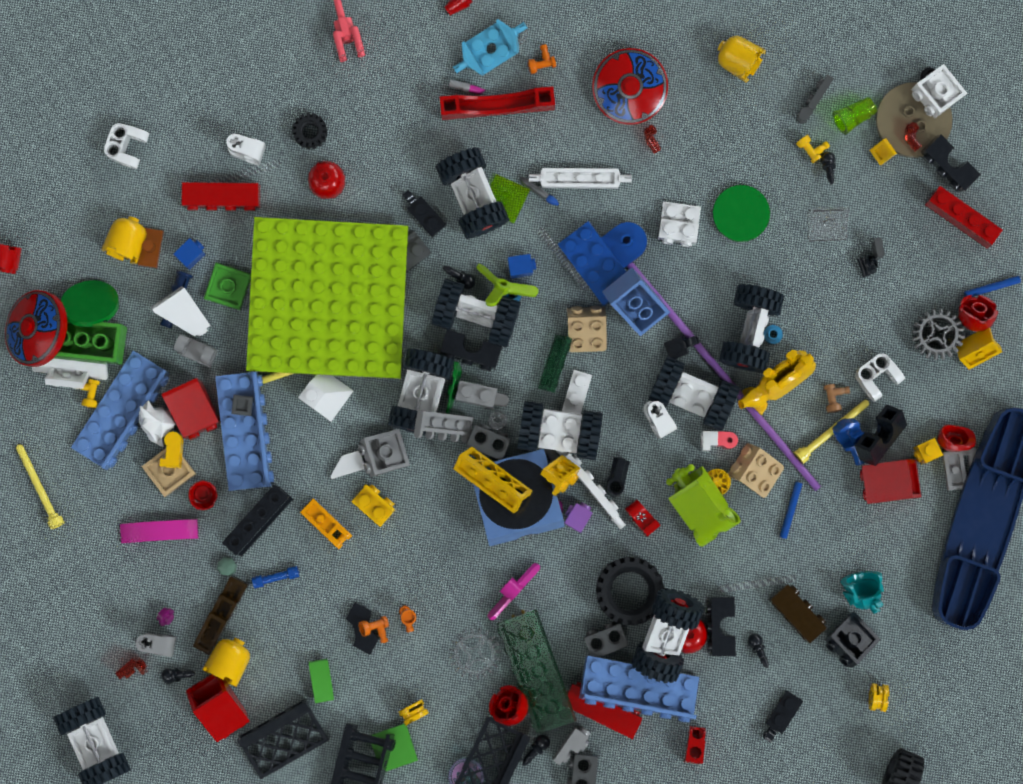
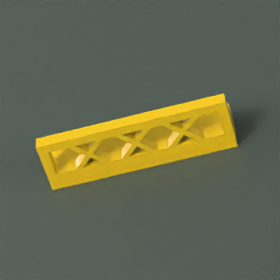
M473 447L459 455L453 468L512 513L517 512L522 501L532 493L530 488ZM515 489L521 490V491L523 492V494L519 493V492H518L517 490H515Z

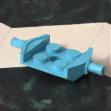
M497 19L496 23L467 42L463 41V60L453 66L455 72L458 73L467 67L483 76L518 54V34L528 29L525 22L523 21L515 28H511ZM494 43L496 51L489 54L487 47L489 44Z

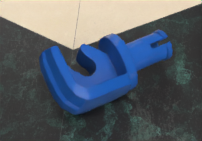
M855 418L841 419L832 428L836 439L842 444L844 451H851L855 465L859 466L866 463L859 460L854 446L865 433L862 432L860 423Z

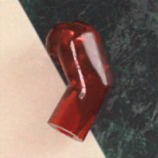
M912 122L905 128L904 139L916 152L922 145L916 139L919 126L917 123Z
M650 125L643 132L647 145L655 154L661 150V147L653 136L657 133V130L653 125Z

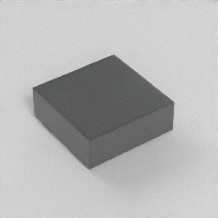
M874 238L871 241L873 256L878 260L883 258L885 253L882 238Z
M233 395L231 414L251 416L254 397Z

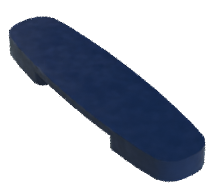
M1005 408L993 415L973 458L961 490L943 549L932 602L933 615L940 623L961 630H970L977 627L989 608L1000 582L999 569L1006 554L1023 500V409Z

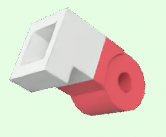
M701 432V451L708 452L711 450V446L722 447L728 450L734 448L738 443V437L733 432Z

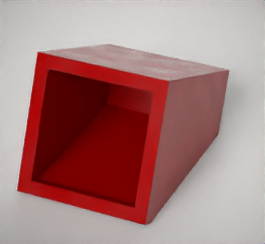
M198 378L161 394L182 437L185 439H196L200 436L199 433L205 430L211 432L217 429V425L221 423L203 382Z
M915 459L878 463L876 466L864 465L862 470H860V478L862 482L864 481L865 486L863 498L867 501V504L922 498Z
M211 674L186 690L193 713L216 742L227 738L231 733L250 722L245 708L225 678L222 680Z

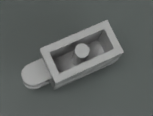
M459 381L456 402L494 409V405L500 407L507 406L509 398L505 394L497 393V388Z

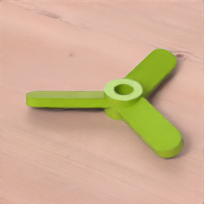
M478 264L476 266L494 284L492 292L485 300L487 306H496L500 299L507 294L536 297L539 292L536 286L511 283L505 279H498L484 265Z

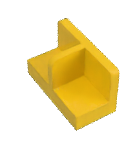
M990 328L982 332H976L961 340L960 342L963 343L961 347L956 345L959 350L957 352L959 360L968 370L1002 353L1001 346L994 340Z

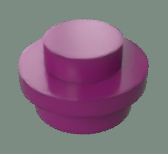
M166 607L163 608L156 618L159 621V625H169L174 619V610L171 608L167 609Z

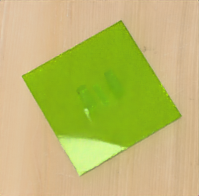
M496 174L490 188L496 202L501 201L510 219L509 222L514 224L530 189Z

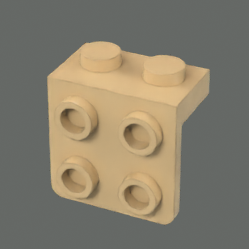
M594 305L589 308H582L580 306L567 308L569 351H605L607 349L605 307Z
M747 443L741 450V454L736 462L731 466L728 475L765 498L784 470V466L761 448Z

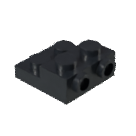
M853 611L824 640L827 642L826 647L828 650L836 652L840 656V662L844 666L852 668L858 665L881 639Z

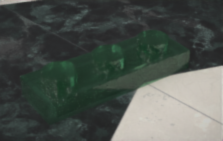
M555 334L538 389L555 393L567 353L570 350L572 338Z

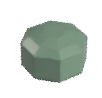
M223 557L218 561L217 569L221 575L230 577L236 572L237 564L234 559Z

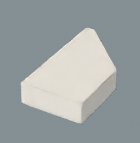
M359 451L341 456L331 475V479L364 470L363 457Z

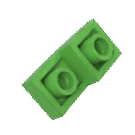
M328 659L308 662L314 702L320 703L334 700Z

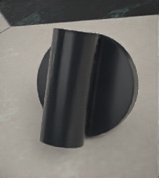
M868 255L857 259L863 278L877 272L878 262L874 257Z

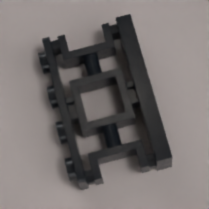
M273 485L225 538L222 544L234 555L239 554L243 557L294 499L280 486Z

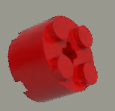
M0 244V272L16 274V271L19 269L22 248Z

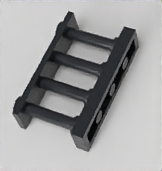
M346 723L331 784H343L344 779L346 780L347 778L367 784H383L390 752L394 750L396 740H394L395 735L386 734V738L383 739L360 733L357 730V724ZM360 740L382 746L381 758L355 752L352 749L354 741ZM354 759L378 766L376 778L350 771L348 768L349 760Z

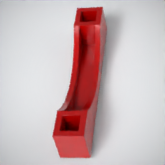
M553 86L533 88L502 95L439 96L442 120L555 110Z

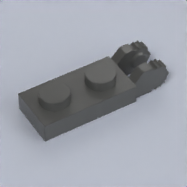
M827 74L825 79L820 78L815 86L818 89L816 94H810L805 102L808 106L803 107L797 115L799 123L804 124L810 118L833 81V77Z

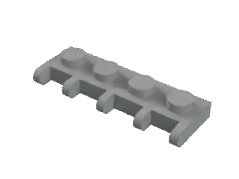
M418 410L414 436L421 438L423 431H426V438L433 439L434 432H437L439 440L444 441L447 434H451V441L457 442L459 435H462V442L468 443L473 417Z

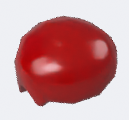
M200 480L195 482L188 491L190 504L199 510L212 508L218 497L215 486L208 481Z

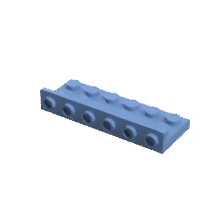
M132 351L71 448L105 470L113 468L118 460L116 458L118 453L125 450L128 444L126 442L130 435L133 436L138 429L140 406H143L148 400L150 403H154L159 396L157 392L161 386L164 387L167 384L170 373L137 352Z
M255 371L215 376L229 491L272 486L271 482H274V473L270 471L269 463H272L271 451L268 452L267 450L270 438L269 433H265V425L268 424L267 414L263 413L262 406H265V396L260 391V387L263 386L262 375ZM233 395L254 397L251 416L231 414Z
M586 656L579 699L585 700V704L596 705V702L604 703L603 707L615 709V706H620L623 711L634 712V709L641 710V714L649 716L657 713L660 714V718L671 719V716L678 717V721L686 723L696 719L697 715H694L699 677L680 673L676 682H657L656 679L652 678L651 680L648 679V676L641 675V672H637L632 664Z

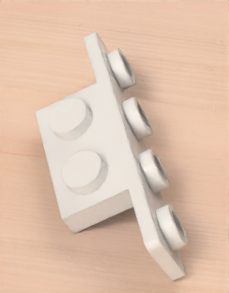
M55 356L45 365L32 367L34 372L47 373L45 385L83 389L88 378L107 380L108 378L107 363Z

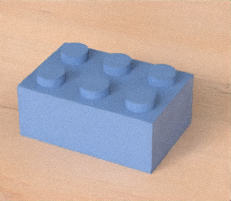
M633 267L602 291L613 308L640 336L670 313L659 296Z

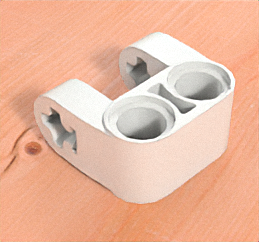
M117 123L112 126L109 132L104 152L110 160L123 166L137 169L140 160L125 154L130 138L147 143L150 133L133 126ZM119 130H125L124 136L120 138L116 136ZM117 147L118 153L110 155L111 149Z
M239 134L228 136L226 143L231 156L254 165H260L266 148L264 142Z
M883 353L870 359L855 373L856 380L873 402L882 397V393L872 381L885 371L896 385L905 380V376L888 355ZM877 358L884 360L885 365L883 368L877 366ZM862 370L869 372V379H864L861 376Z
M647 401L644 404L643 412L657 438L661 439L677 430L675 422L661 402ZM652 406L657 407L655 409V413H651V410L653 409Z

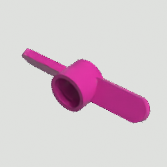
M538 563L532 564L518 581L512 577L500 590L504 596L488 613L487 617L490 620L496 619L540 570Z

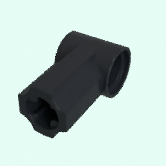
M613 458L606 486V492L609 496L618 497L622 494L630 461ZM617 483L620 486V491L612 492L610 485Z

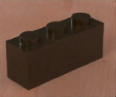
M785 584L769 601L798 634L810 644L827 629L824 625L826 621L819 614L815 615L811 611L812 605L806 599L802 601L798 596L800 592L793 585Z

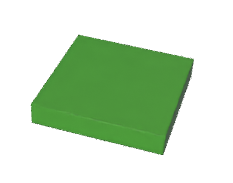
M215 263L204 299L241 311L251 281V274Z
M401 724L372 734V736L383 739L386 738V734L395 735L394 740H396L394 750L390 752L386 771L418 761L407 725ZM372 744L375 756L381 758L383 747Z

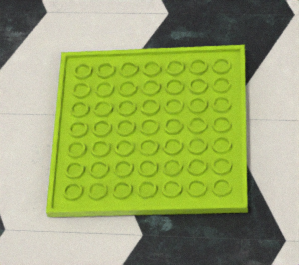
M254 217L246 371L401 379L408 226Z

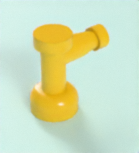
M806 135L796 145L799 148H804L812 159L811 162L813 164L822 158L820 154L825 149H828L830 145L825 141L822 145L813 149L810 145L811 138L809 135Z
M89 379L88 383L81 389L88 391L87 398L82 400V406L97 407V401L94 399L97 385L100 384V381Z

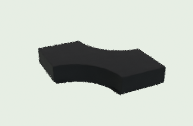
M355 602L346 617V620L352 624L355 630L353 646L370 655L379 637L372 630L370 635L363 637L359 631L358 624L361 621L370 623L372 611Z

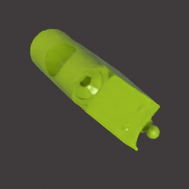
M689 464L686 468H677L672 477L666 480V484L669 486L677 482L674 484L675 493L668 499L689 529L693 531L697 544L704 547L715 540L719 532H726L732 529L741 520L739 515L728 507V503L704 467L701 466L693 471L695 466Z

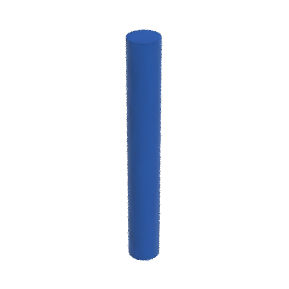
M1019 276L964 291V297L968 295L974 297L1021 283V279Z
M795 482L780 538L787 539L802 483Z

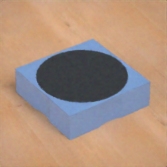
M544 449L494 461L495 464L532 490L531 495L522 501L517 512L512 513L474 485L489 546L513 541L525 535L539 534L565 527L557 495L554 496L552 494L555 488L554 484L548 482L546 478L540 475L542 470L548 466ZM515 489V490H517L519 493L523 494V492H522L521 490Z

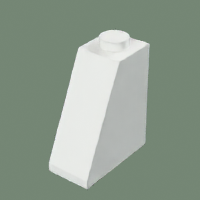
M182 286L150 307L154 313L193 336L198 335L199 337L205 334L210 326L189 293Z

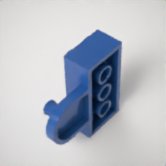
M588 221L558 243V245L601 304L606 306L609 304V301L602 291L627 271L624 268L645 252L647 236L639 225L624 222L601 237Z

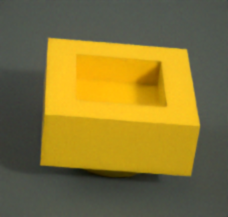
M886 138L869 150L879 165H883L897 154Z

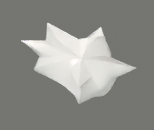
M149 400L143 406H140L139 423L151 442L164 447L163 438L175 425L170 411L164 410L163 407L153 408Z

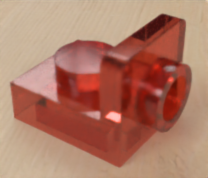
M134 657L115 674L119 679L124 677L128 679L136 672L134 668H137L142 675H145L148 672L146 669L147 665L141 658L137 659Z

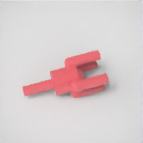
M333 0L338 20L333 22L335 27L333 38L340 62L347 61L343 44L353 41L358 57H364L365 52L358 27L353 25L351 17H345L341 0Z

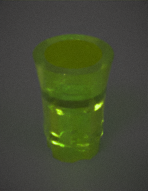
M866 97L845 108L833 111V119L838 129L844 135H847L856 126L876 114L877 108L872 99Z

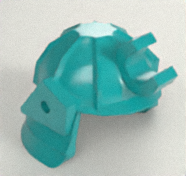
M862 571L841 579L840 583L846 590L843 591V594L850 606L854 605L862 610L870 609L873 614L880 612L879 608L884 605L880 600L881 593L884 592L881 583L883 579L881 572Z

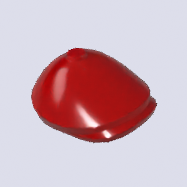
M950 424L944 425L939 430L937 436L939 445L949 452L970 450L976 445L975 434L966 427Z

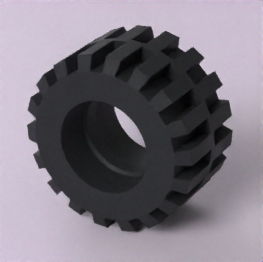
M899 748L893 754L887 766L882 784H920L924 771V758Z

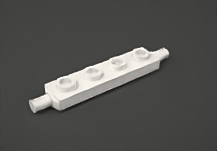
M542 168L540 174H529V182H540L542 188L618 189L620 182L632 183V175H620L619 169Z
M556 450L560 456L563 455L580 467L577 474L580 481L611 517V521L619 529H622L626 524L616 511L619 509L612 499L608 501L604 496L606 492L600 484L598 486L592 481L594 479L593 475L588 470L584 471L581 468L582 462L580 459L576 458V455L572 456L570 453Z

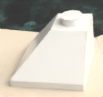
M316 375L298 398L332 422L353 393V390L332 375Z

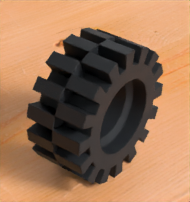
M307 113L305 116L304 114L300 115L301 118H297L296 123H293V136L302 148L306 147L309 150L310 148L317 149V146H322V142L325 143L328 135L326 124L317 114L313 113L311 115ZM305 126H316L317 134L313 138L305 137L303 135Z

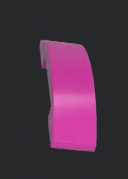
M198 519L120 524L121 543L199 539Z

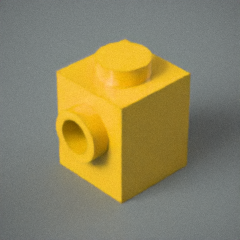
M935 438L913 447L914 456L921 465L943 456Z

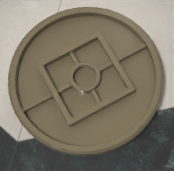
M918 82L904 83L890 90L880 102L876 113V128L881 140L886 138L898 155L909 158L923 157L924 155L921 151L935 136L942 134L947 139L952 129L951 108L934 119L933 116H928L925 113V106L921 101L918 102L913 98V91L911 89Z

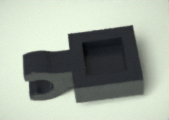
M679 336L665 342L664 346L669 357L678 359L690 354L688 348L700 342L697 336L684 340L683 336Z

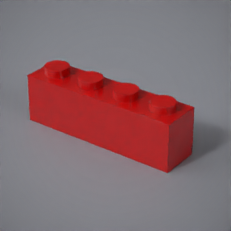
M182 182V206L187 207L188 211H198V208H206V211H217V208H225V211H236V208H244V211H255V208H260L261 185L259 183Z
M941 186L934 191L925 204L929 209L986 249L993 245L1003 229Z
M581 683L571 684L562 703L563 706L633 740L643 719L639 716L641 712L635 709L634 712L623 711L620 706H615V709L603 707L604 703L596 702V705L585 704V700L579 699Z

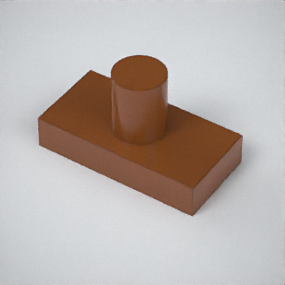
M145 228L147 235L142 243L138 266L158 269L164 231Z

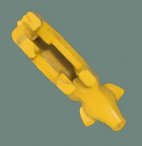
M791 350L788 352L786 360L777 364L773 369L767 368L763 372V377L758 386L742 390L744 396L738 401L739 408H755L762 415L767 408L768 400H777L783 397L814 372L816 363L813 356L804 350Z

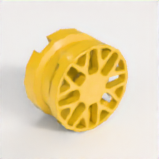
M713 469L708 472L721 494H725L731 485L729 475L721 469Z
M875 683L871 684L868 701L869 710L875 711L879 709L882 712H886L889 704L888 685L882 684V686H878Z
M422 699L398 711L399 715L404 718L403 723L405 726L429 713L424 708Z

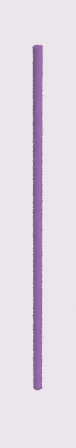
M633 262L628 265L627 268L631 269L633 267L663 301L670 311L668 317L687 339L693 337L694 334ZM701 343L694 345L695 349L721 380L736 385ZM741 390L737 396L738 400L744 396ZM746 407L747 411L815 491L818 490L821 485L755 408Z

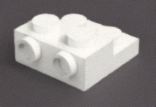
M944 64L919 81L911 89L913 91V98L918 102L921 101L925 106V113L928 116H933L934 119L967 94Z
M663 201L658 240H662L663 244L670 245L673 242L681 243L683 247L696 245L701 207Z

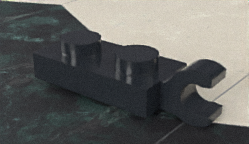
M409 190L402 194L404 199L411 205L407 208L408 212L431 238L446 227L443 220L422 197L416 200Z
M786 690L765 722L770 727L763 738L768 742H772L777 731L783 734L803 701Z

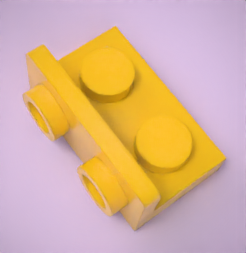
M561 455L546 466L540 475L555 485L552 494L556 496L560 492L564 493L569 485L573 486L579 478L577 474L580 467Z
M365 484L364 488L351 502L381 527L394 513V503L387 497L383 499L379 496L380 491L373 484L370 486Z

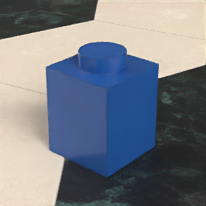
M190 238L173 253L189 270L206 255L202 251L204 246L197 239L193 242Z
M530 254L508 257L511 279L532 276L533 270H536L535 258L531 259Z

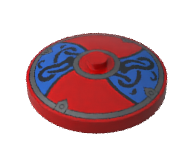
M625 48L609 54L602 60L593 77L592 91L598 108L606 117L620 124L634 125L651 119L662 108L668 93V79L662 64L652 54L641 49Z
M33 290L24 294L14 304L6 322L5 341L10 355L16 362L25 366L39 367L47 364L57 355L64 343L67 332V314L61 300L50 292Z

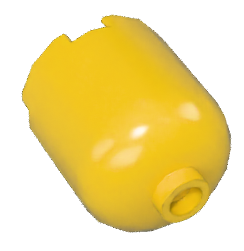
M739 35L731 36L726 41L723 40L717 49L720 51L718 54L720 66L745 83L749 81L747 78L749 74L754 75L762 63L761 54L764 55L766 53L765 49Z
M128 216V219L118 218L111 225L101 251H107V255L120 261L126 258L131 260L130 264H137L142 251V243L146 239V229L139 224V219Z
M235 637L233 641L222 639L216 644L202 670L222 680L225 678L228 684L237 687L250 660V653L243 646L245 642Z

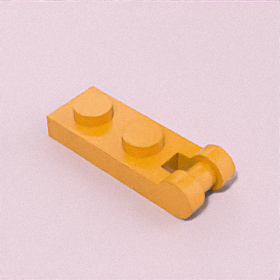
M314 498L300 512L339 550L345 540H349L353 536ZM338 530L342 534L336 539L333 534Z

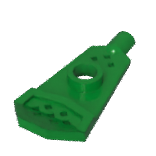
M454 361L452 375L453 384H450L447 393L449 401L445 411L446 414H450L462 374L460 363Z

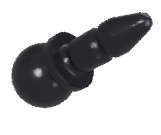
M825 152L821 155L820 161L823 165V170L826 171L827 180L832 185L835 179L833 169L836 168V158L833 153Z
M443 266V270L448 275L457 279L456 282L464 284L465 289L474 287L475 278L473 275L465 274L464 271L460 273L451 267Z
M751 634L747 640L748 645L753 648V653H757L761 664L768 668V659L763 650L765 649L763 639L759 634Z
M167 668L162 672L161 679L164 683L171 684L174 681L179 682L182 678H190L196 673L191 670L180 671L178 668Z
M542 734L536 737L535 744L531 745L533 749L530 750L523 760V766L529 764L538 753L542 754L543 750L549 748L550 739L548 736Z

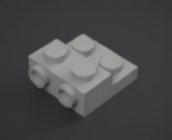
M399 429L363 438L360 440V444H358V451L361 456L364 455L366 461L363 464L365 473L369 474L370 477L410 466Z
M581 725L579 728L574 726L553 756V761L560 766L562 762L565 764L572 755L570 750L577 754L579 751L583 752L589 744L587 739L591 733Z

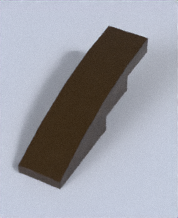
M233 575L230 576L223 592L219 595L212 611L202 626L193 644L194 648L207 655L212 653L249 585L248 583Z

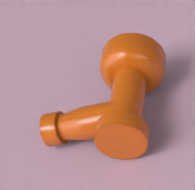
M546 44L540 46L542 61L536 62L534 59H528L530 74L537 73L538 69L556 67L555 57H550Z
M404 605L400 607L399 614L402 623L406 626V632L409 633L414 631L412 624L416 621V614L408 606Z
M386 616L370 623L367 621L359 622V631L363 637L370 635L371 630L377 629L381 644L388 642L385 628L389 627V622Z

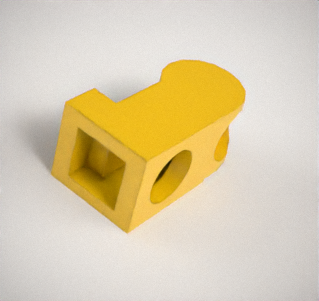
M169 432L164 438L166 457L165 459L160 458L159 466L181 469L183 437L177 432Z

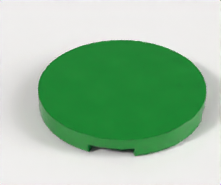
M736 185L724 190L718 196L713 207L712 216L715 227L723 236L734 242H748L757 238L766 229L770 219V208L766 198L760 191L750 186Z
M90 280L77 283L70 287L61 298V302L66 310L67 321L81 327H93V324L103 321L107 322L116 314L119 308V298L116 290L108 283Z

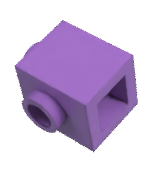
M583 502L580 505L577 503L575 506L570 505L565 513L568 517L564 524L581 533L593 514L590 511L591 507Z

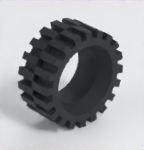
M624 557L611 562L603 569L597 580L596 599L601 610L611 620L624 625H638L653 618L654 615L651 608L658 590H665V585L663 584L661 574L658 573L656 567L652 566L650 562L637 557ZM624 572H634L641 575L648 585L647 600L638 609L624 610L613 601L611 595L612 583L617 576Z

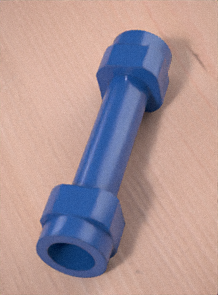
M297 566L287 568L286 571L262 577V575L252 577L253 587L256 589L264 587V584L286 578L300 577Z

